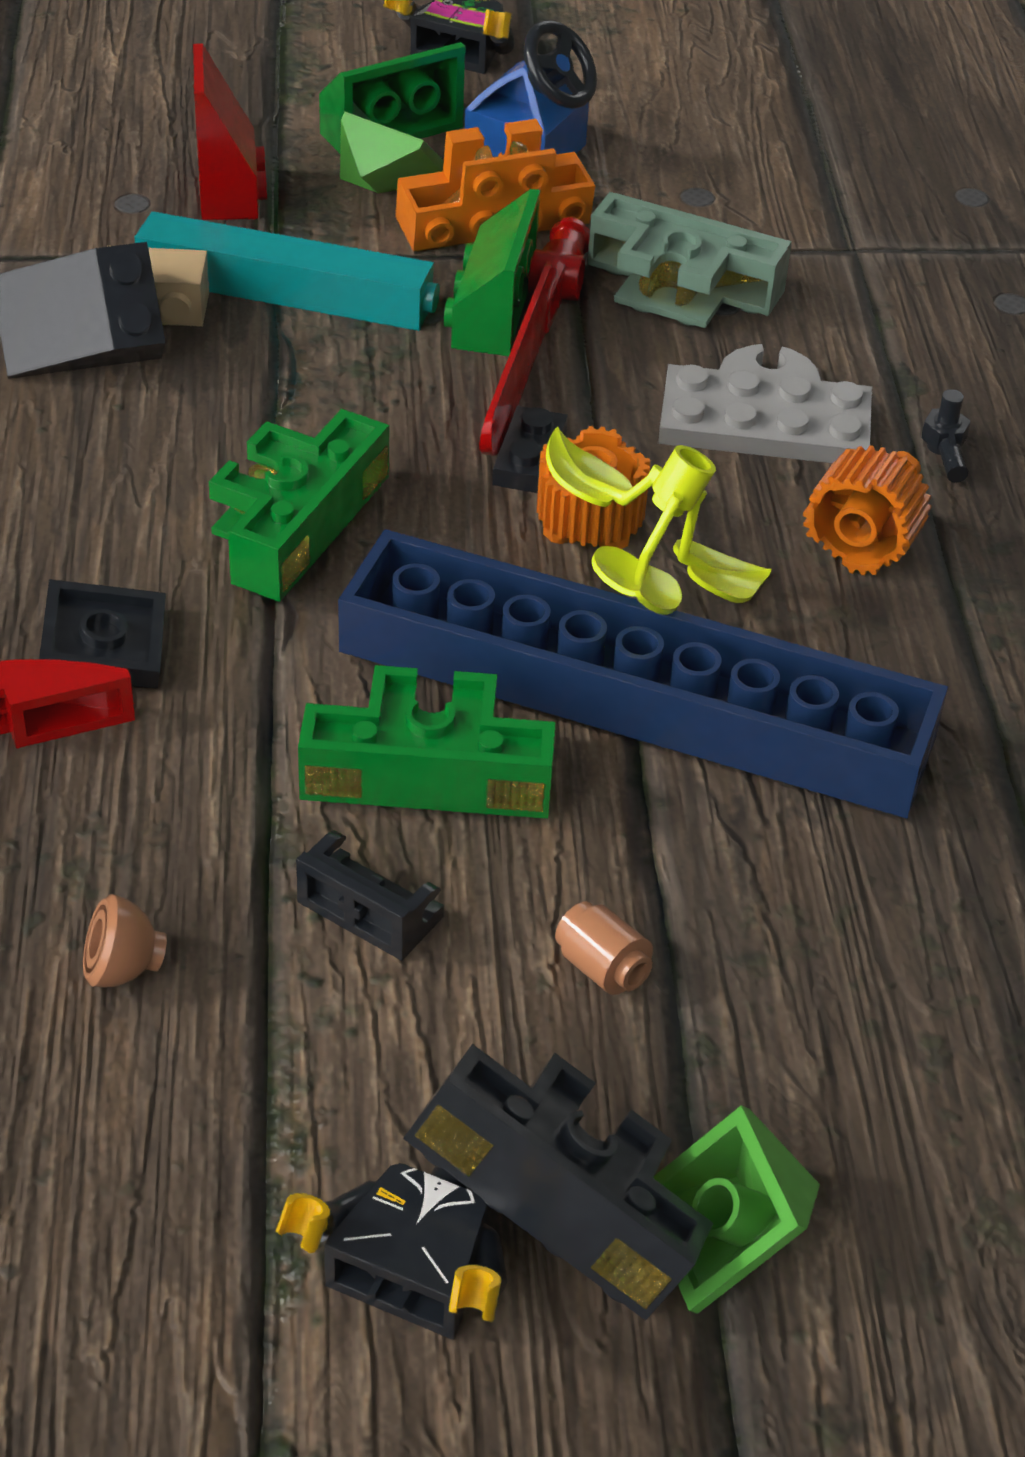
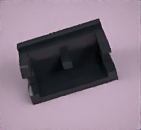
M336 830L330 831L308 852L304 851L296 858L297 902L403 961L444 917V905L434 900L440 893L441 888L431 882H427L413 894L353 861L350 858V853L340 848L346 840V836Z

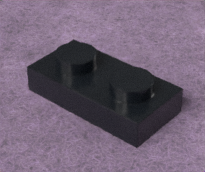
M517 406L493 467L492 485L538 493L540 452L543 451V445L548 444L553 431L557 427L566 435L568 414L551 412L539 407Z

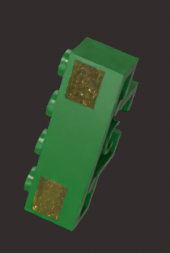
M342 408L315 438L266 421L247 441V459L257 463L249 468L248 475L239 472V463L229 460L209 481L210 500L230 506L211 527L212 534L228 540L231 584L281 602L388 479L390 425Z
M375 665L368 708L306 703L298 744L299 800L548 819L556 722L494 717L497 674L454 671L452 701L446 703L445 710L431 713L419 708L416 695L418 668Z

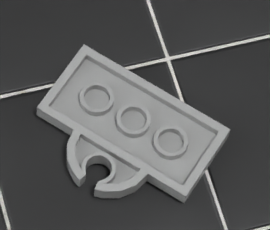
M763 344L736 349L723 359L719 369L703 368L698 365L682 366L668 364L658 444L684 445L691 448L826 463L836 461L846 449H857L858 446H862L866 451L870 446L872 386L857 385L847 381L838 383L821 381L818 368L806 356L790 348L782 346L777 369L762 367Z

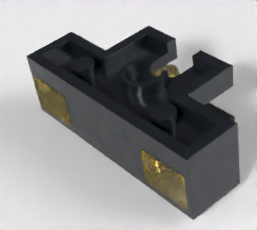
M472 1043L403 1139L419 1150L430 1163L444 1169L479 1195L490 1208L504 1214L539 1240L550 1253L564 1259L599 1285L610 1298L624 1304L646 1321L693 1268L713 1225V1222L653 1178L672 1139L632 1109L619 1123L613 1134L609 1135L605 1141L595 1139L585 1132L579 1124L584 1114L582 1110H578L596 1084L593 1080L554 1053L530 1087Z

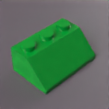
M460 42L339 73L319 93L320 134L340 154L341 118L344 112L419 139L463 128L466 46Z
M528 190L480 225L474 244H466L463 270L458 269L456 272L453 297L447 298L444 311V327L452 328V349L502 356L510 355L529 297V271L533 253L537 249L540 190Z

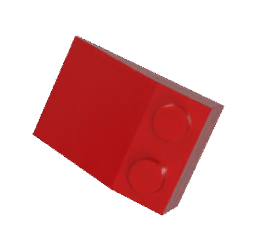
M193 44L202 220L258 219V200H267L264 146H255L254 127L203 44Z

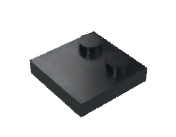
M49 579L39 659L90 662L126 668L130 673L132 686L158 689L166 593Z

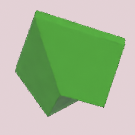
M344 112L341 118V180L376 193H384L397 190L398 178L443 171L444 160L424 140Z
M742 1105L653 1177L713 1222L695 1265L678 1283L688 1310L697 1314L805 1231L808 1227L820 1184L760 1119L749 1108Z

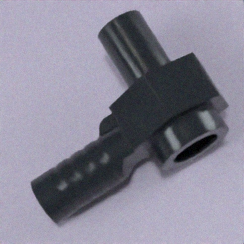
M949 389L943 392L940 409H932L924 421L921 438L927 442V447L931 452L941 455L948 480L958 483L965 480L968 476V469L961 447L967 439L971 421L960 413L964 395L958 390Z

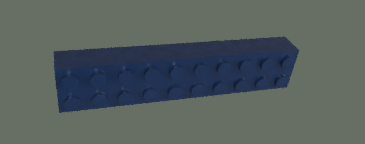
M384 529L338 599L339 652L385 666L418 668L419 676L453 685L454 671L497 674L496 698L906 819H908L936 740L948 686L677 610L668 615L658 614L647 609L634 598Z

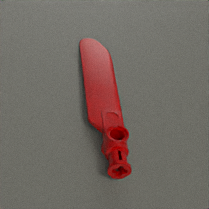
M573 217L562 218L558 223H555L549 235L550 241L543 247V250L535 249L528 278V293L533 294L484 420L479 442V451L482 454L491 456L499 454L544 335L549 333L562 299L578 301L585 272L584 253L589 251L590 229L579 219Z

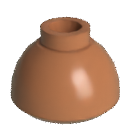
M110 894L101 900L92 916L83 953V973L89 985L102 988L115 987L134 980L145 970L157 972L162 965L166 952V933L154 930L148 916L128 899Z

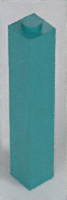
M151 211L134 236L135 243L147 242L148 248L207 250L209 292L416 331L420 330L428 312L435 313L439 302L440 285L439 283H433L434 262L154 211Z

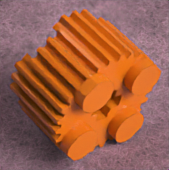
M589 426L588 429L580 431V435H577L575 440L567 438L577 447L594 455L622 473L630 481L632 487L648 476L650 472V458H645L642 453H635L636 448L633 446L626 447V442L622 441V436L616 433V429L606 431L605 427L602 426L599 429ZM544 444L543 451L540 452L536 510L539 521H543V535L551 542L557 544L568 542L573 544L578 541L581 546L591 543L593 547L598 545L600 547L613 546L620 549L627 547L630 543V533L636 534L638 527L641 528L643 520H645L648 489L627 506L619 505L615 501H612L607 507H600L570 493L554 479L547 465V444Z
M871 445L866 451L862 446H858L857 449H846L833 462L809 497L810 504L803 512V516L806 517L803 525L809 528L806 533L807 537L813 538L817 543L823 541L824 546L822 548L824 550H832V557L834 558L837 556L842 557L841 564L847 567L849 573L852 574L855 570H859L861 575H865L867 571H870L872 575H876L883 564L888 567L893 561L898 562L902 555L906 554L929 518L928 513L931 510V505L928 504L931 495L926 493L929 486L921 482L924 476L920 474V462L909 452L892 451L888 454L884 447H881L879 451H876L874 446Z

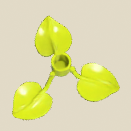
M559 427L553 431L546 448V461L552 476L563 488L589 503L600 507H607L612 501L619 505L627 506L652 486L655 492L652 501L663 511L639 559L613 546H601L595 551L592 557L593 569L611 588L628 597H636L640 604L655 613L668 615L676 611L682 601V591L678 582L670 574L650 566L649 562L673 516L680 517L684 511H688L682 538L675 542L673 551L678 561L688 566L687 572L693 581L709 592L735 603H745L751 600L760 586L766 581L771 573V569L747 563L692 541L700 505L707 495L705 488L716 472L715 465L704 454L691 447L678 445L663 468L654 464L648 476L632 487L630 481L622 473L574 445L560 431Z

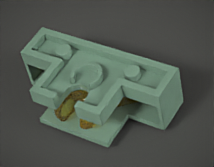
M609 192L591 215L588 265L605 269L610 274L629 276L615 294L614 302L630 306L639 312H650L675 319L684 325H696L706 328L722 303L738 307L747 313H759L769 316L785 291L792 241Z

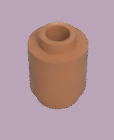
M588 901L580 902L566 912L557 926L555 939L561 946L562 955L608 994L617 995L625 991L635 990L649 976L652 969V943L605 905H593Z

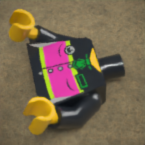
M413 0L384 1L383 6L397 11L398 17L411 28L410 55L461 42L466 46L465 70L485 74L496 52L504 55L510 53L514 48L515 40L510 27L512 13H503V5L499 1L432 0L420 6Z

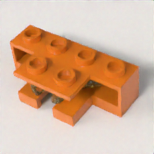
M537 119L505 123L504 132L507 135L506 150L504 155L500 152L498 154L499 157H493L490 147L488 145L484 146V137L478 127L447 131L442 172L398 178L395 217L413 252L475 242L482 223L530 189L540 190L538 232L551 230L552 226L562 218L573 217L583 221L584 224H590L595 184L575 152L556 154L554 148L540 150L543 129Z

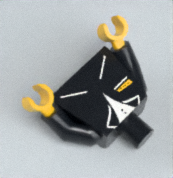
M403 1163L390 1165L377 1181L369 1180L326 1202L305 1193L292 1194L286 1199L275 1231L281 1236L285 1233L302 1235L301 1248L308 1253H315L320 1242L326 1241L324 1244L326 1287L451 1340H454L459 1330L465 1307H472L483 1311V1320L493 1322L497 1300L507 1284L500 1234L487 1225L488 1205L479 1195L472 1192L471 1189L447 1171L437 1166L434 1167L431 1174H428Z

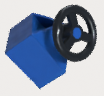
M543 20L534 24L527 32L524 41L525 61L514 65L465 109V129L478 127L484 137L482 159L499 157L498 154L500 152L504 155L507 144V135L504 132L505 123L537 119L543 129L540 150L554 148L556 154L578 153L586 145L589 101L596 91L597 71L588 47L580 36L567 25L554 20ZM547 34L557 36L556 48L548 54H538V43L542 36ZM571 49L581 64L583 83L573 70V62L570 58Z

